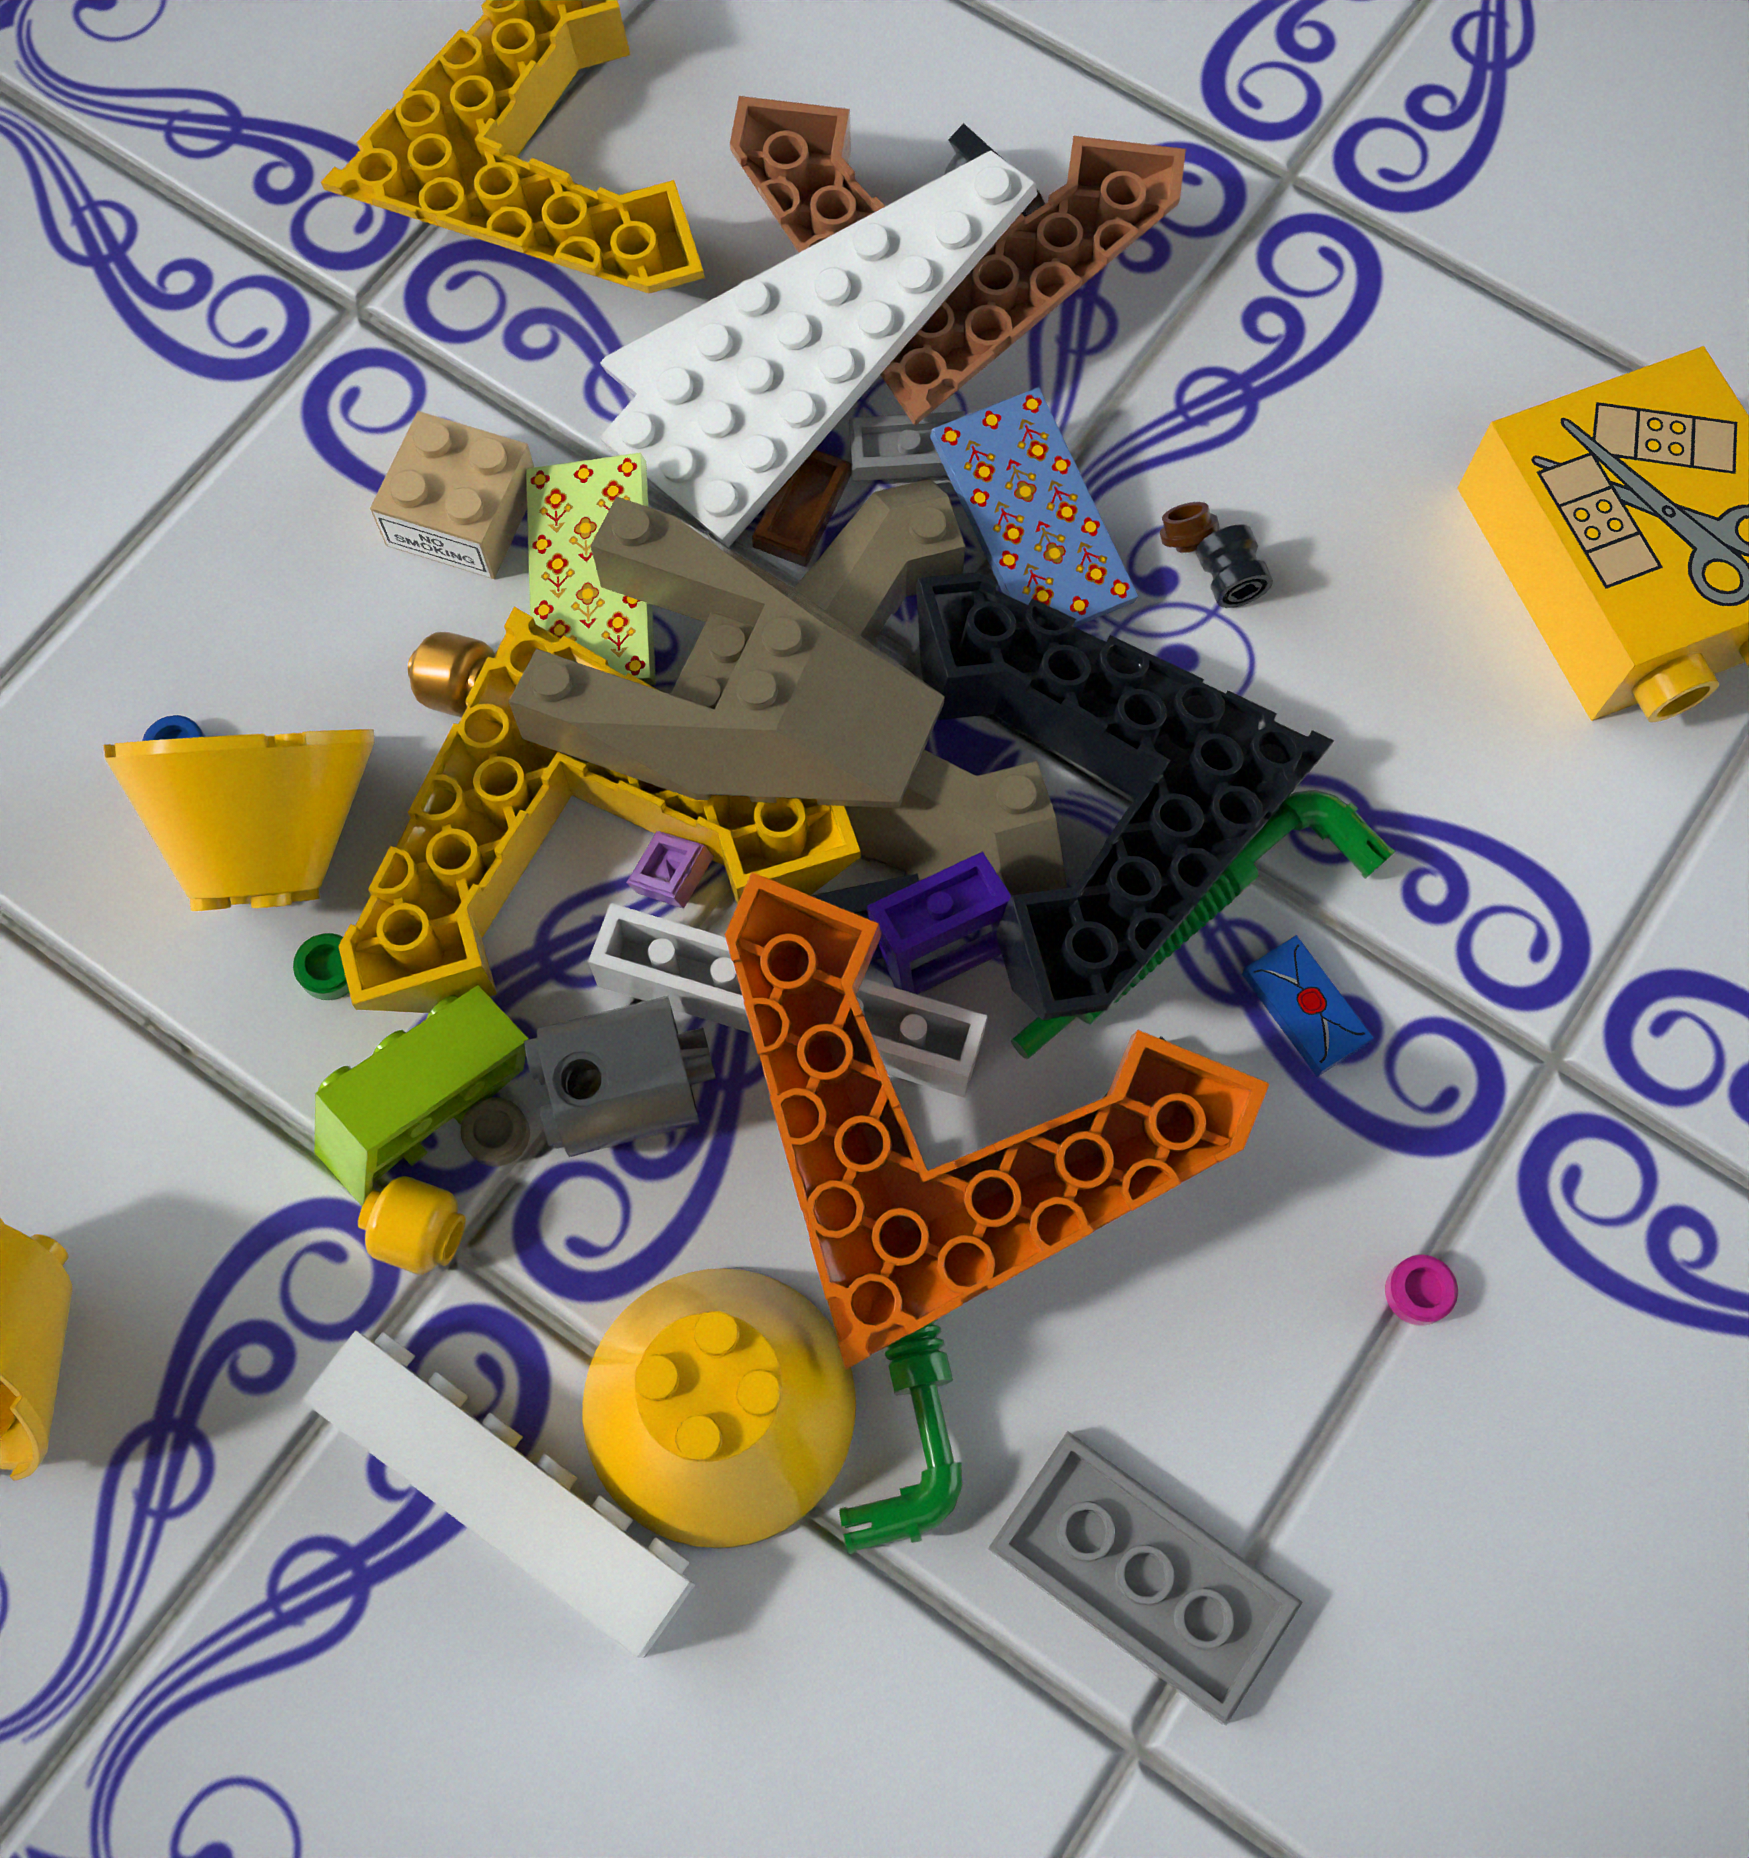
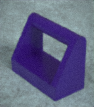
M983 851L867 905L869 919L880 926L882 936L878 944L895 988L918 995L1002 955L996 932L1011 895ZM991 925V932L911 970L910 962Z

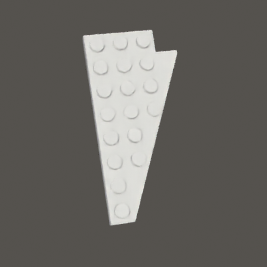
M990 150L605 356L600 362L602 367L635 397L599 438L617 456L641 452L646 460L647 481L729 548L1038 195L1035 182Z

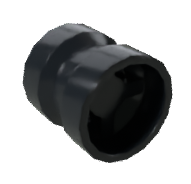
M1244 524L1228 526L1213 532L1197 546L1196 554L1203 570L1212 573L1213 580L1210 588L1219 607L1235 608L1248 604L1264 595L1273 584V579L1266 563L1258 560L1256 557L1258 544L1251 528Z

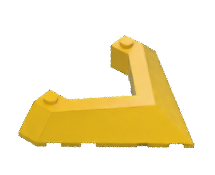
M486 0L481 5L483 15L467 33L459 29L402 92L403 97L391 110L386 109L356 142L359 152L342 170L334 167L321 181L324 190L649 294L705 278L675 180L618 195L602 187L594 191L572 181L571 174L535 158H531L529 162L517 158L579 69L631 55L617 0Z
M514 606L504 625L506 634L494 657H488L465 700L467 708L459 724L454 723L408 811L410 820L396 847L390 845L368 888L371 894L356 925H349L338 947L352 1005L356 1010L429 1013L444 998L451 995H456L459 998L477 985L489 997L497 995L482 938L571 796L577 797L652 833L660 831L705 845L714 855L712 860L725 866L737 905L751 872L811 896L861 857V851L845 806L817 805V799L779 797L776 803L751 802L750 796L711 795L709 800H695L522 739L509 700L536 649L653 689L656 688L630 673H627L626 676L609 667L606 659L563 635L560 639L536 625L534 617Z

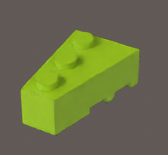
M479 985L459 998L456 995L444 998L432 1008L426 1020L408 1032L398 1030L391 1033L378 1044L373 1055L353 1068L343 1066L335 1070L321 1083L318 1091L315 1093L314 1153L355 1200L363 1206L367 1196L375 1190L373 1184L402 1158H405L413 1166L428 1153L420 1143L432 1132L452 1118L461 1125L465 1114L474 1104L481 1100L492 1098L523 1071L526 1057L524 1041L529 1039Z

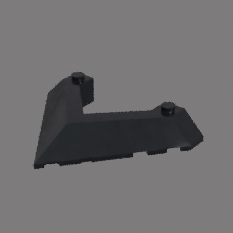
M980 573L918 578L916 590L921 673L923 681L944 696V704L936 721L994 714L1136 799L1126 810L1105 841L1101 851L1074 887L1011 895L996 932L1012 991L1042 1020L1107 1011L1329 750L1335 740L1314 730L1310 732L1309 736H1305L1274 720L1277 713L1227 690L1224 693L1203 683V678L1110 635L1106 642L1074 627L1075 618L1033 598L1029 605L1001 593L996 590L999 582Z

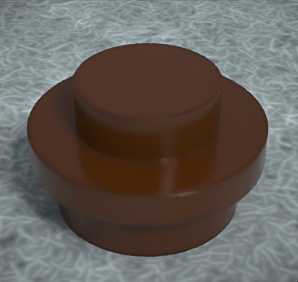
M1190 502L1176 506L1162 516L1164 527L1160 530V538L1163 545L1176 548V551L1180 553L1194 552L1203 539L1219 530L1218 518L1210 513L1208 504L1204 502Z

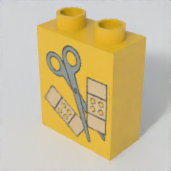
M1704 346L1492 421L1489 424L1457 489L1591 721L1635 704H1639L1649 722H1660L1672 718L1699 704L1718 688L1719 682L1714 674L1742 663H1746L1749 668V415Z

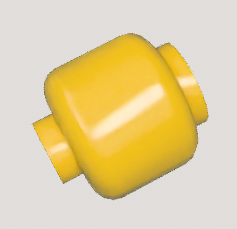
M407 1176L392 1180L382 1192L373 1190L367 1196L358 1218V1227L366 1230L365 1245L371 1257L416 1275L426 1274L432 1271L438 1264L446 1266L452 1260L461 1242L466 1223V1217L458 1213V1202L452 1193Z

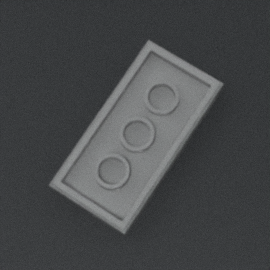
M1069 1431L1066 1432L988 1547V1550L1222 1725H1227L1303 1603Z

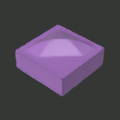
M656 831L626 883L637 894L684 909L714 855L703 844Z

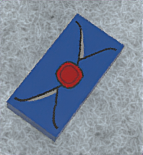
M1297 935L1244 968L1241 975L1316 1077H1319L1372 1041L1373 1036Z

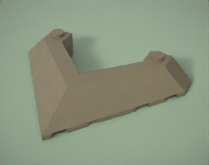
M931 479L873 492L794 589L875 646L876 638L890 615H895L905 597L917 594L916 585L918 578L963 574L965 544L949 496ZM924 750L899 808L845 806L861 851L860 859L870 862L872 858L905 871L904 876L918 873L920 881L983 851L1010 895L1068 888L1057 820L1037 761L975 776Z

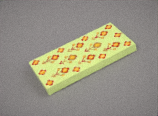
M640 452L526 469L530 616L534 617L536 625L560 639L564 635L606 659L609 667L625 676L627 673H630L649 685H656L652 604L602 588L590 547L616 496L648 507L646 460Z

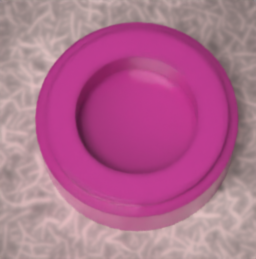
M1414 1255L1404 1259L1390 1271L1385 1283V1295L1391 1310L1400 1319L1413 1325L1425 1326L1441 1320L1453 1310L1458 1298V1285L1453 1272L1444 1262L1429 1255Z

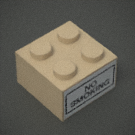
M417 411L370 507L385 545L495 579L527 510L526 469L534 468L529 446L527 443Z

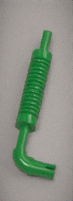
M1317 790L1300 791L1291 794L1114 1003H1117L1122 998V995L1125 996L1131 988L1137 986L1140 980L1145 979L1148 973L1155 970L1157 965H1161L1175 950H1178L1183 942H1187L1192 935H1195L1209 920H1212L1218 913L1224 910L1226 905L1232 903L1237 896L1247 889L1259 876L1254 863L1291 830L1300 831L1311 827L1322 840L1328 838L1362 873L1361 875L1364 879L1370 876L1375 869H1378L1396 851L1389 847L1356 813L1358 808L1353 802L1347 805L1335 795ZM1106 1011L1042 1020L1038 1016L1011 1039V1043L1023 1058L1029 1059L1076 1017L1091 1025Z
M938 1319L886 1346L889 1349L885 1352L886 1359L892 1360L888 1367L895 1395L911 1394L927 1469L921 1472L919 1484L900 1488V1496L839 1509L842 1527L850 1528L872 1523L870 1528L843 1534L849 1554H854L858 1550L910 1538L911 1543L922 1541L921 1534L938 1527L955 1509L963 1486L962 1462H954L937 1387L953 1381L947 1353L939 1351L945 1343L943 1339L936 1338L942 1332L940 1326L933 1325Z

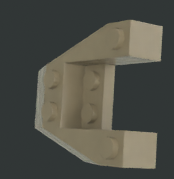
M616 496L590 546L601 587L706 623L671 694L536 649L509 700L522 739L695 800H709L711 795L750 796L751 802L776 803L780 797L817 799V805L899 808L943 707L944 696L793 587L676 516Z

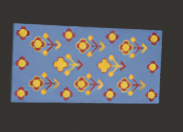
M1039 387L932 429L930 435L932 443L1004 594L1029 605L1033 598L1076 619L1074 627L1133 604L1136 601L1138 594Z

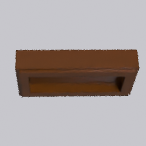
M814 450L770 500L752 535L753 548L807 568L852 476V463Z

